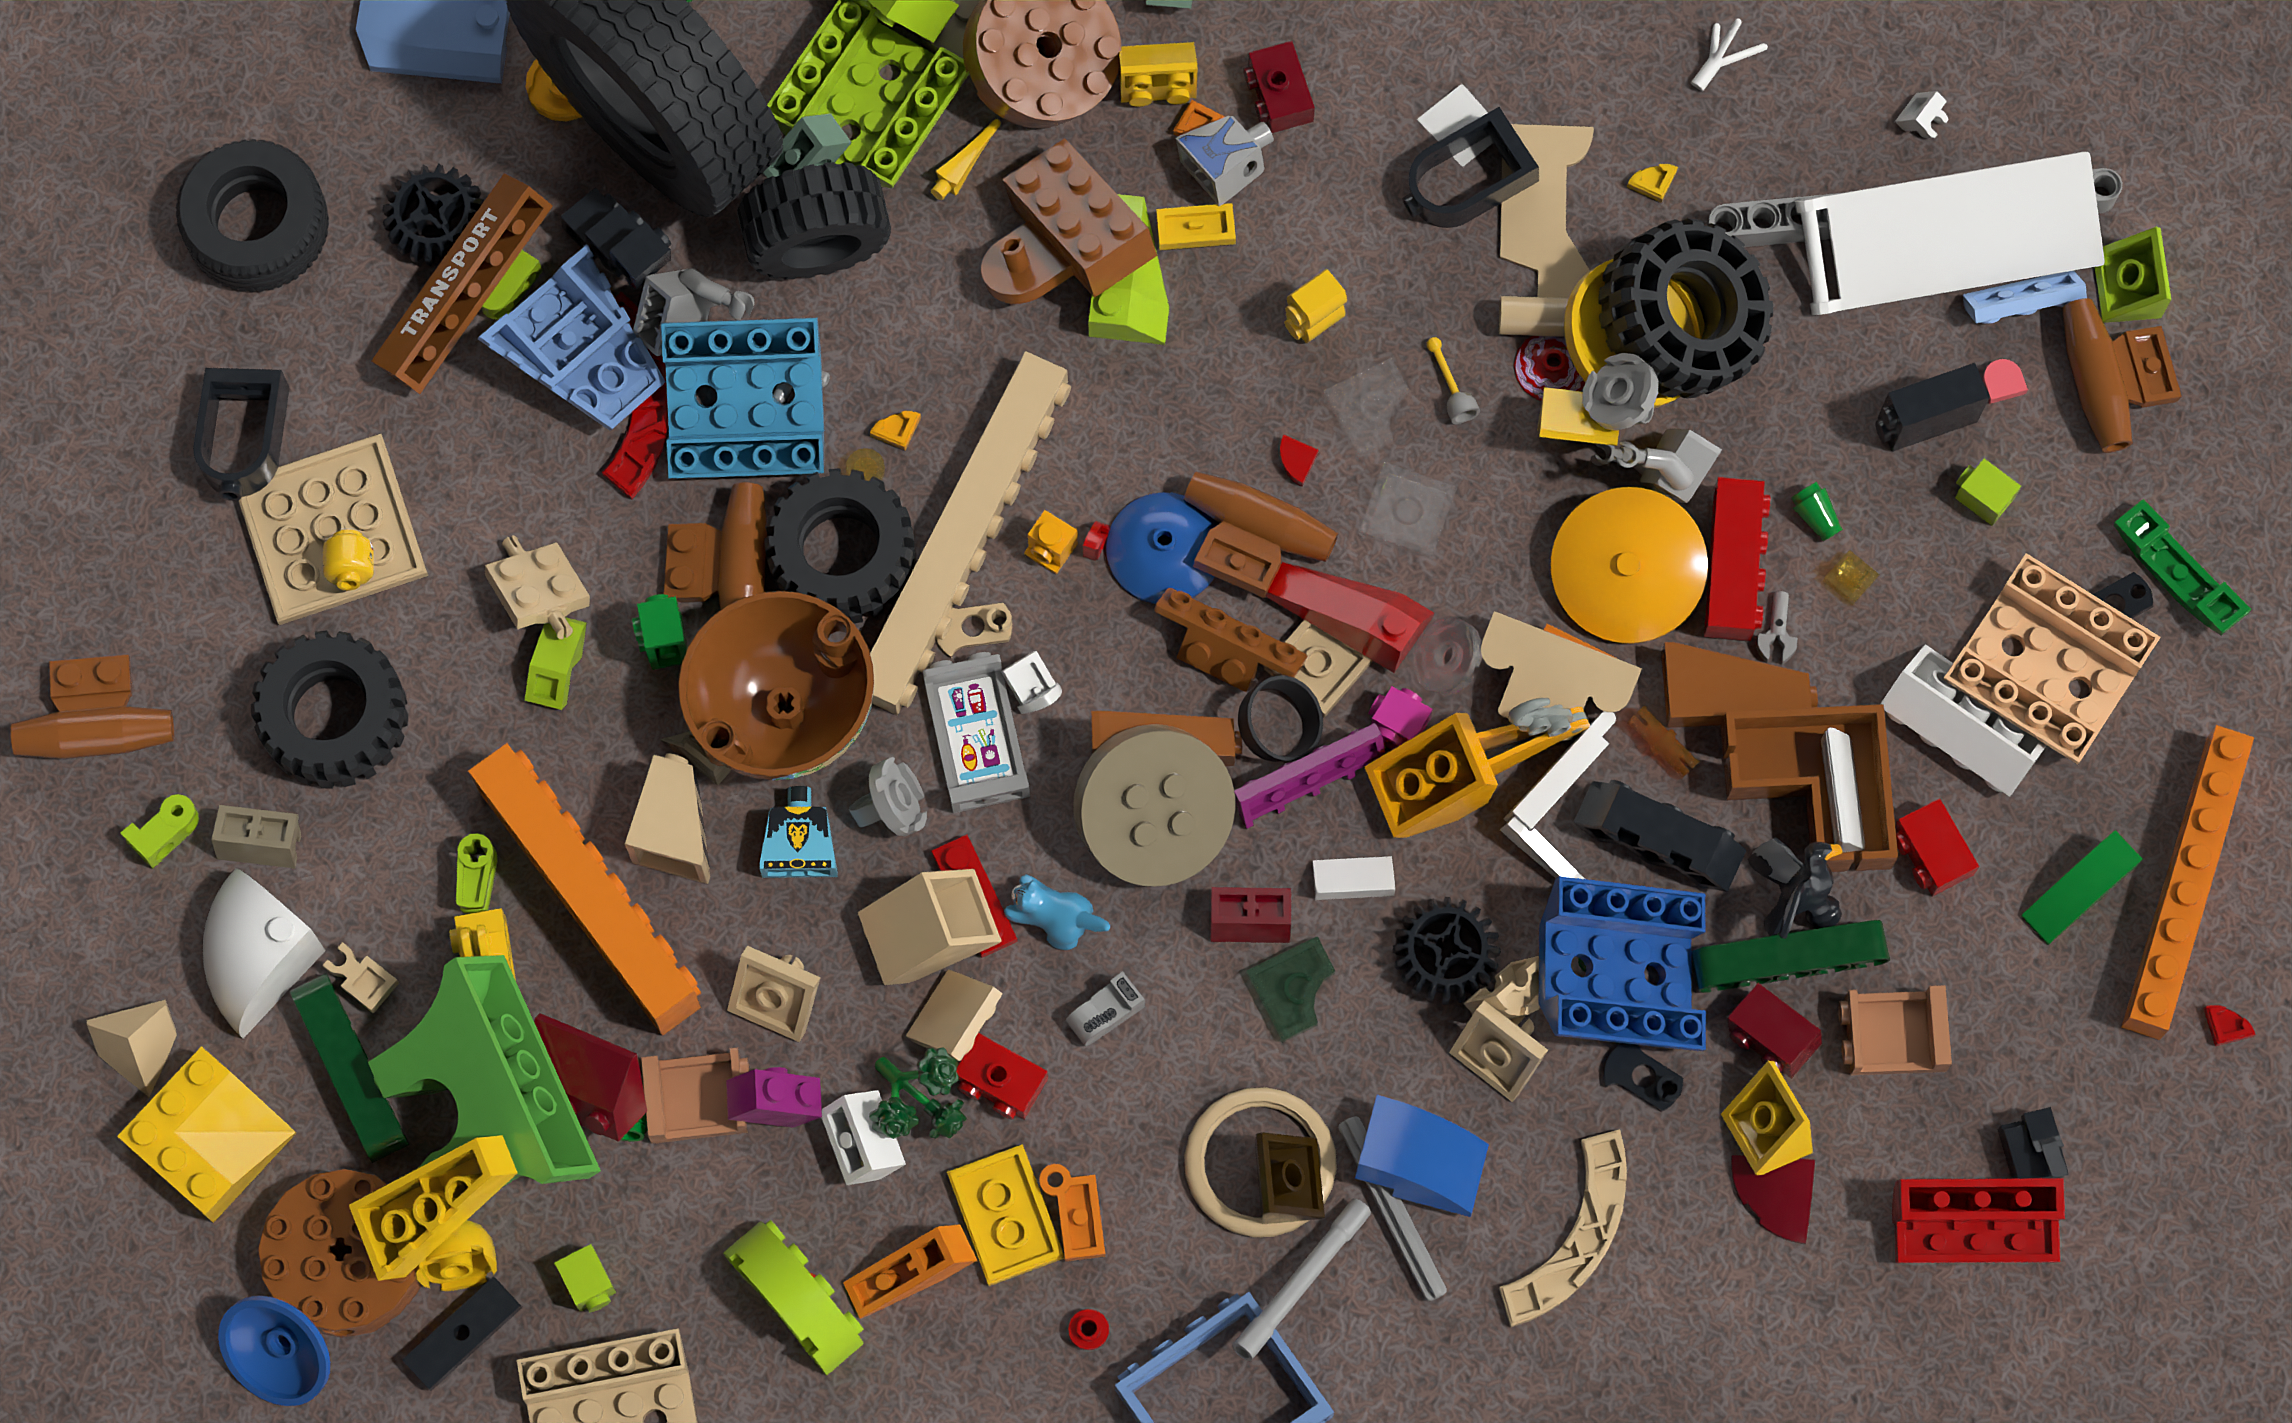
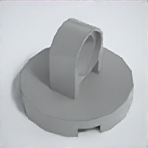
M1621 353L1608 357L1604 360L1607 364L1598 373L1592 371L1586 380L1583 388L1584 408L1589 412L1591 418L1605 429L1617 431L1630 428L1635 424L1649 423L1653 416L1654 403L1658 395V378L1654 369L1634 354Z
M890 757L872 766L869 774L870 793L855 801L849 807V811L859 827H865L883 820L886 826L896 835L906 837L925 826L927 811L920 813L918 802L924 798V794L916 776L908 765L904 762L896 765L894 763L895 758Z

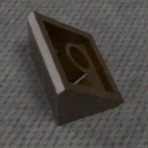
M1264 1132L1257 1133L1255 1137V1155L1262 1224L1325 1218L1317 1138Z

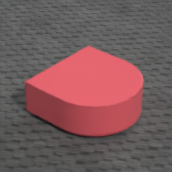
M1999 359L1993 361L1988 365L1983 374L1982 380L1990 396L1989 404L2021 396L2028 391L2021 369L2010 360Z

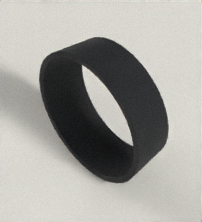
M1273 676L1261 682L1245 695L1238 711V728L1245 745L1259 758L1271 762L1294 761L1309 755L1319 743L1323 731V715L1316 696L1307 685L1290 676ZM1271 688L1282 691L1295 702L1300 711L1303 723L1302 736L1297 747L1286 756H1279L1268 750L1260 742L1253 729L1251 708L1257 692L1261 689Z

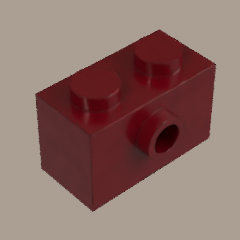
M1293 41L1249 52L1248 67L1243 68L1248 89H1255L1259 101H1255V110L1259 122H1266L1271 133L1314 122L1315 107Z
M1759 983L1756 984L1728 1017V1027L1731 1032L1729 1036L1739 1047L1744 1050L1752 1048L1762 1056L1761 1061L1764 1065L1768 1060L1774 1061L1780 1073L1783 1072L1791 1079L1822 1044L1821 1030Z

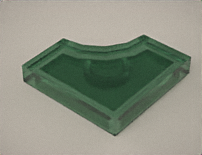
M1318 936L1246 971L1282 1043L1318 1026L1314 1010L1315 996L1322 983L1335 974V969Z

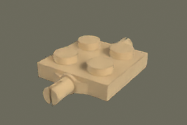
M511 536V540L507 537L504 539L502 546L510 557L485 565V576L517 629L533 624L550 623L559 639H564V635L566 638L569 637L573 629L565 617L573 611L589 607L590 596L558 543L531 551H524L516 536Z

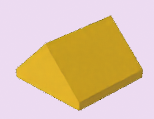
M1544 387L1537 428L1539 437L1617 446L1619 430L1605 429L1591 418L1589 412L1583 406V392Z
M1768 1060L1721 1113V1116L1757 1175H1763L1813 1153L1810 1121L1774 1061Z

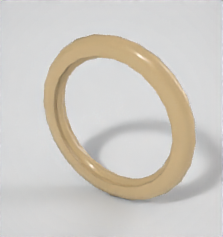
M1246 1088L1229 1093L1217 1100L1197 1119L1189 1134L1184 1154L1185 1176L1195 1201L1201 1210L1216 1224L1233 1233L1245 1236L1275 1237L1294 1231L1310 1220L1262 1224V1217L1255 1218L1242 1215L1228 1208L1220 1201L1211 1189L1205 1173L1204 1156L1207 1143L1214 1130L1227 1117L1237 1111L1250 1107L1273 1108L1295 1118L1305 1128L1311 1138H1317L1324 1204L1333 1188L1336 1175V1149L1330 1130L1320 1115L1304 1100L1286 1091L1273 1088Z

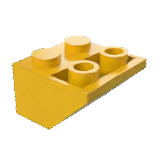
M1194 42L1121 46V51H1119L1121 103L1129 102L1132 106L1141 107L1157 100H1167L1170 104H1184L1190 98H1197L1198 67Z

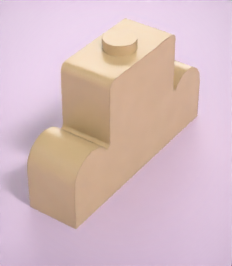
M1495 611L1481 644V655L1486 664L1496 669L1514 667L1498 708L1499 714L1508 718L1509 712L1514 707L1536 698L1550 699V704L1543 706V708L1560 704L1563 706V709L1582 707L1584 710L1588 698L1592 697L1593 702L1601 710L1606 712L1620 711L1630 701L1642 671L1640 667ZM1544 732V733L1535 735V736H1533V737H1536V738H1537V737H1539V736H1541V735H1543V734H1545V733H1548V732ZM1572 736V737H1569V738H1567V739H1564V740H1565V741L1571 740V739L1573 738V736Z

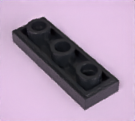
M493 1276L402 1360L426 1387L432 1391L523 1307ZM462 1328H468L470 1330L469 1337L463 1341L457 1340V1332Z

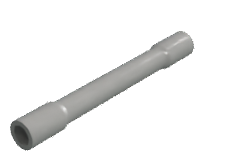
M1355 1198L1348 1203L1331 1224L1330 1230L1262 1313L1254 1318L1237 1338L1232 1347L1241 1358L1251 1361L1273 1335L1277 1325L1345 1242L1349 1241L1371 1215V1211L1365 1203Z

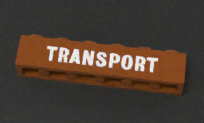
M504 173L371 362L396 381L421 394L553 205L530 186Z

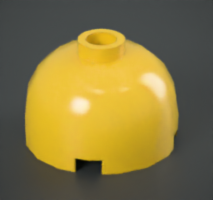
M466 1220L416 1267L417 1281L427 1288H430V1282L441 1284V1291H454L482 1285L487 1282V1273L492 1271L494 1275L497 1272L493 1240L481 1225Z

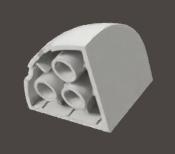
M235 868L223 883L211 905L203 936V963L207 984L216 1005L230 1026L244 1038L326 950L313 931L250 876Z

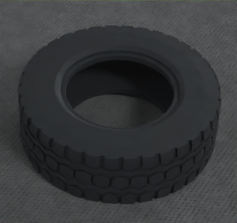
M506 0L512 21L517 26L516 29L520 36L526 42V46L538 60L539 65L547 76L552 79L554 85L568 99L567 101L631 168H634L648 183H651L663 195L668 196L670 200L679 206L682 205L684 209L702 217L716 215L773 164L782 153L783 139L780 134L781 131L761 92L756 88L755 83L746 70L742 68L737 58L725 46L726 44L686 0Z

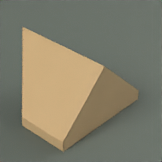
M166 1000L87 1020V1026L98 1056L150 1097L177 1036Z

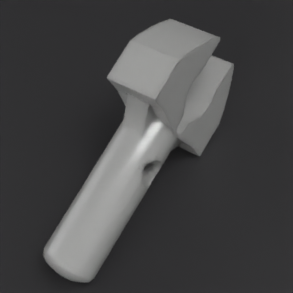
M1777 591L1773 594L1770 630L1766 634L1758 633L1756 649L1766 663H1768L1770 656L1769 646L1774 643L1775 638L1779 640V644L1783 647L1781 665L1786 663L1797 649L1798 638L1790 637L1786 632L1789 595L1784 591Z

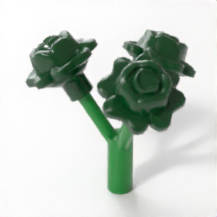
M944 1047L937 1050L928 1048L924 1058L917 1062L918 1070L901 1072L886 1057L879 1058L875 1062V1069L891 1084V1098L887 1101H880L877 1109L870 1112L869 1118L873 1121V1130L880 1131L888 1138L895 1139L900 1136L909 1135L911 1128L918 1125L919 1119L915 1116L916 1108L905 1105L899 1098V1090L904 1089L925 1107L924 1111L932 1117L931 1126L933 1128L929 1132L931 1138L936 1139L941 1135L949 1139L962 1128L963 1122L967 1119L960 1111L964 1104L962 1100L957 1099L954 1103L941 1105L934 1098L929 1100L908 1082V1080L918 1079V1082L927 1088L931 1096L938 1095L939 1093L948 1095L952 1084L959 1080V1075L956 1072L958 1062L949 1056Z

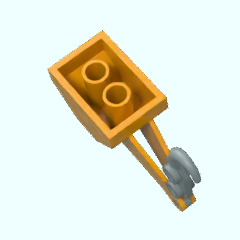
M1536 698L1519 704L1509 712L1508 720L1511 725L1476 733L1467 713H1454L1364 766L1393 837L1407 838L1455 822L1487 804L1498 786L1495 775L1564 739L1588 729L1590 724L1583 708L1563 709V706L1560 704L1543 708V706L1550 704V699ZM1548 732L1488 760L1484 753Z

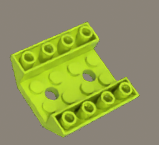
M838 0L767 106L770 107L780 131L785 136L801 117L831 114L841 128L848 124L857 126L861 131L860 135L856 139L850 140L852 143L837 159L835 164L846 162L852 163L854 166H865L879 178L881 187L893 188L969 75V71L966 72L963 58L942 46L936 54H933L879 23L878 18L874 15L875 8L871 9L858 0ZM886 65H895L901 70L899 77L894 80L883 79L879 72Z

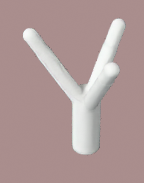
M1739 18L1734 20L1720 45V25L1715 23L1712 28L1709 58L1694 77L1691 84L1703 92L1720 67L1767 50V44L1762 43L1722 58L1742 21Z

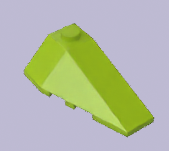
M1117 194L1149 228L1155 247L1145 198ZM1158 256L1095 298L1091 297L1088 321L1089 337L1165 345L1169 304Z

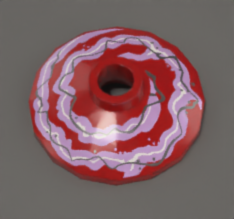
M1532 336L1526 339L1517 351L1514 363L1516 379L1523 390L1536 400L1542 401L1544 387L1580 392L1584 388L1585 381L1579 375L1570 358L1565 337ZM1551 357L1557 358L1560 361V365L1558 367H1551L1547 364V359Z

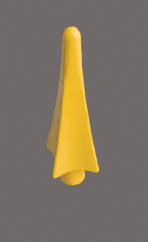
M994 119L970 144L935 171L938 180L935 181L936 185L931 189L934 197L943 200L949 192L955 196L958 194L981 152L1000 127V120Z

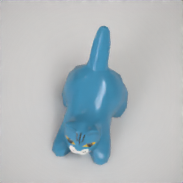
M1027 874L1020 877V885H1017L1012 891V899L1015 905H1009L1004 910L1005 917L1012 922L1043 928L1047 933V941L1051 946L1059 950H1070L1076 947L1078 939L1084 934L1086 929L1094 932H1104L1110 929L1109 922L1092 914L1093 905L1087 898L1076 892H1057Z

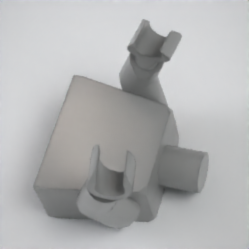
M694 269L649 275L645 279L633 331L637 338L640 337L647 349L656 356L662 355L661 323L707 321L710 308L718 305L721 306V304L729 307V313L733 318L741 320L745 310L750 316L754 306V298L752 295L742 291H736L734 294H731L728 288L709 280Z
M1666 429L1656 449H1638L1626 441L1620 442L1621 445L1625 446L1620 449H1615L1614 445L1596 443V446L1605 450L1606 458L1602 460L1597 455L1591 456V461L1597 466H1602L1612 461L1617 462L1618 466L1634 468L1642 475L1640 480L1642 485L1671 498L1677 503H1687L1694 495L1722 449L1691 430Z

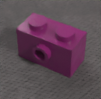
M772 1067L764 1070L754 1069L726 1080L728 1120L794 1128L822 1117L820 1078L788 1074L786 1068Z

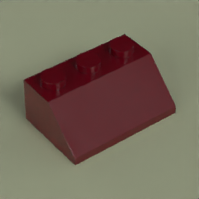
M539 1013L535 1017L534 1023L580 1125L590 1129L597 1135H604L619 1142L647 1112L637 1053Z

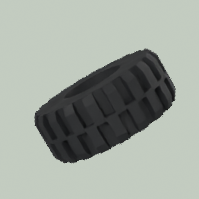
M1687 218L1682 222L1677 219L1670 220L1631 239V242L1623 245L1614 254L1613 262L1607 265L1603 274L1605 285L1599 289L1598 304L1602 305V313L1599 314L1601 329H1605L1608 338L1606 343L1609 350L1615 352L1616 355L1628 353L1639 356L1654 369L1658 378V393L1672 398L1677 395L1684 399L1696 398L1703 394L1712 393L1745 376L1750 372L1751 366L1758 363L1765 351L1763 344L1769 342L1772 325L1769 323L1770 318L1773 317V301L1769 300L1768 291L1770 286L1767 277H1763L1758 267L1760 266L1759 261L1754 254L1750 255L1744 248L1745 244L1736 236L1727 235L1725 229L1713 223L1704 226V222L1699 219ZM1670 278L1685 284L1698 298L1703 309L1705 322L1701 339L1686 333L1674 320L1667 301V288Z

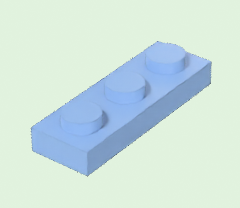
M2075 271L2050 274L1963 294L1965 310L1975 323L1984 324L1994 323L2002 317L2015 314L2030 315L2035 313L2037 309L2050 306L2063 307L2069 302L2087 298L2086 284Z

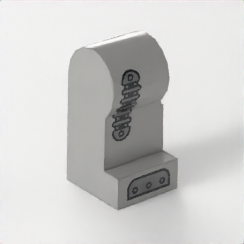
M1122 971L1110 980V984L1093 995L1091 1000L1074 1010L1066 1018V1022L1084 1046H1089L1145 1007V999Z

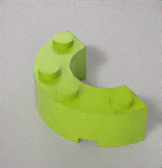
M771 1220L766 1224L760 1221L724 1251L723 1255L745 1281L768 1303L803 1349L827 1376L864 1344L858 1335L864 1329L849 1311L843 1314L832 1301L830 1296L835 1291L820 1273L813 1277L804 1267L809 1261L794 1243L786 1247L782 1242L786 1239L785 1236Z

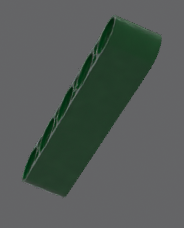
M1880 920L1788 933L1786 939L1775 935L1712 945L1691 952L1698 991L1700 993H1709L1711 988L1717 987V991L1750 986V982L1756 981V984L1789 980L1791 975H1795L1797 979L1828 974L1829 969L1841 972L1866 968V963H1874V966H1879L1890 961L1883 923Z
M325 973L291 990L290 993L371 1162L374 1163L408 1146L409 1143L401 1131L402 1128L389 1101L383 1098L381 1091L374 1082V1075L369 1066L368 1057L355 1030L351 1027L352 1024L338 995L334 991L335 988L330 978Z

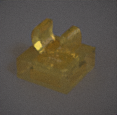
M1849 550L1825 576L1823 582L1853 606L1878 579L1880 574Z

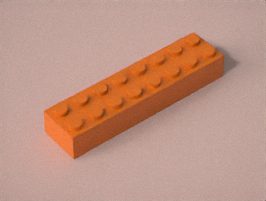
M506 743L468 770L478 792L662 1036L701 1008L697 998L701 994L697 987V981L685 965L679 969L676 967L675 964L678 961L665 938L661 934L654 938L652 933L655 931L650 925L651 921L638 903L633 906L629 905L631 899L626 893L627 889L614 872L610 875L605 873L608 871V868L603 862V857L591 841L585 845L583 844L585 838L580 832L581 828L567 810L562 814L559 812L562 808L557 802L558 798L546 781L536 782L539 777L533 770L534 766L521 749L515 753Z

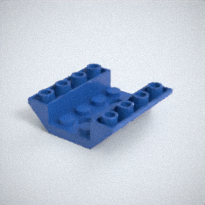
M1558 876L1555 879L1539 925V1006L1554 1035L1693 1051L1706 1050V1011L1692 1009L1691 939L1705 933V893ZM1573 957L1580 958L1585 963L1586 975L1584 977H1579L1573 972L1571 967ZM1647 965L1655 968L1659 974L1657 986L1650 984L1645 978L1644 971Z

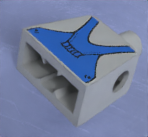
M1226 116L1176 138L1180 162L1219 206L1226 203L1263 173L1265 168L1261 148L1274 141L1269 127L1264 122H1260L1252 128L1245 130L1233 116Z

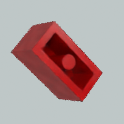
M1940 798L1898 819L1895 825L1897 849L1902 855H1909L1915 866L1912 869V873L1917 884L1923 890L1928 888L1932 897L1974 876L1980 867Z

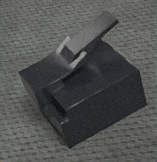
M2051 1107L2024 1113L2021 1116L2022 1121L2001 1125L1997 1129L2012 1179L2063 1178L2069 1175L2061 1147H2064V1144L2059 1135Z

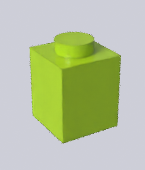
M1984 458L1976 469L1969 465L1959 477L1956 484L1960 486V489L1955 499L1993 526L2016 498L2021 485Z
M592 1244L555 1262L579 1311L587 1308L589 1313L595 1312L611 1302L609 1297L615 1294L616 1291Z

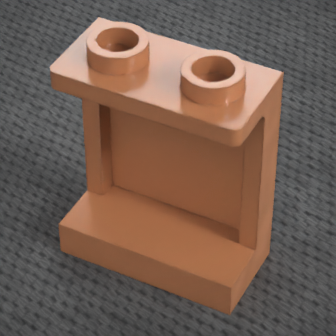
M1945 985L1929 986L1927 991L1858 994L1857 990H1848L1845 1001H1839L1840 1025H1847L1848 1040H1842L1843 1064H1850V1075L1947 1072L1952 1065Z
M738 1047L730 1048V1053L659 1061L658 1056L641 1057L644 1094L647 1106L648 1137L652 1144L748 1133L747 1122L728 1120L726 1080L749 1072L748 1058H740Z

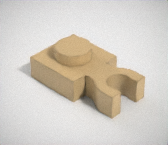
M342 942L338 950L347 957L345 964L335 966L327 960L323 967L334 976L346 978L341 985L342 989L370 1012L374 1013L397 987L399 982L368 956L361 963L356 961L352 950Z

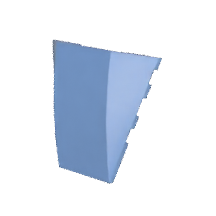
M585 245L564 263L546 283L511 313H506L480 335L478 340L611 431L666 381L642 339L636 337L628 323L630 318L625 309L619 307L610 291L611 285L604 273L600 274L592 259L593 253L589 246Z

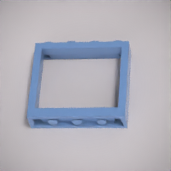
M1250 1292L1242 1297L1236 1293L1231 1298L1225 1299L1217 1306L1220 1310L1218 1314L1209 1320H1206L1204 1316L1196 1319L1184 1329L1187 1335L1176 1343H1173L1171 1339L1163 1342L1151 1352L1154 1358L1141 1367L1136 1362L1117 1376L1120 1382L1115 1384V1391L1137 1423L1154 1422L1133 1392L1244 1315L1247 1316L1250 1322L1262 1313V1309ZM1274 1329L1273 1335L1266 1342V1345L1311 1407V1409L1291 1423H1326L1333 1418V1409L1277 1330Z

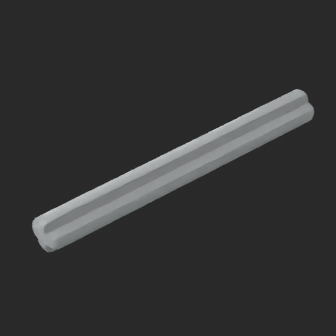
M1355 1116L1339 1124L1338 1129L1358 1166L1367 1132L1360 1118ZM1366 1182L1425 1300L1433 1301L1440 1298L1447 1292V1288L1402 1200L1392 1196L1394 1189Z

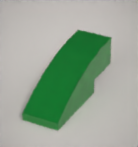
M2115 830L2055 883L2021 917L2049 945L2132 872L2143 858Z

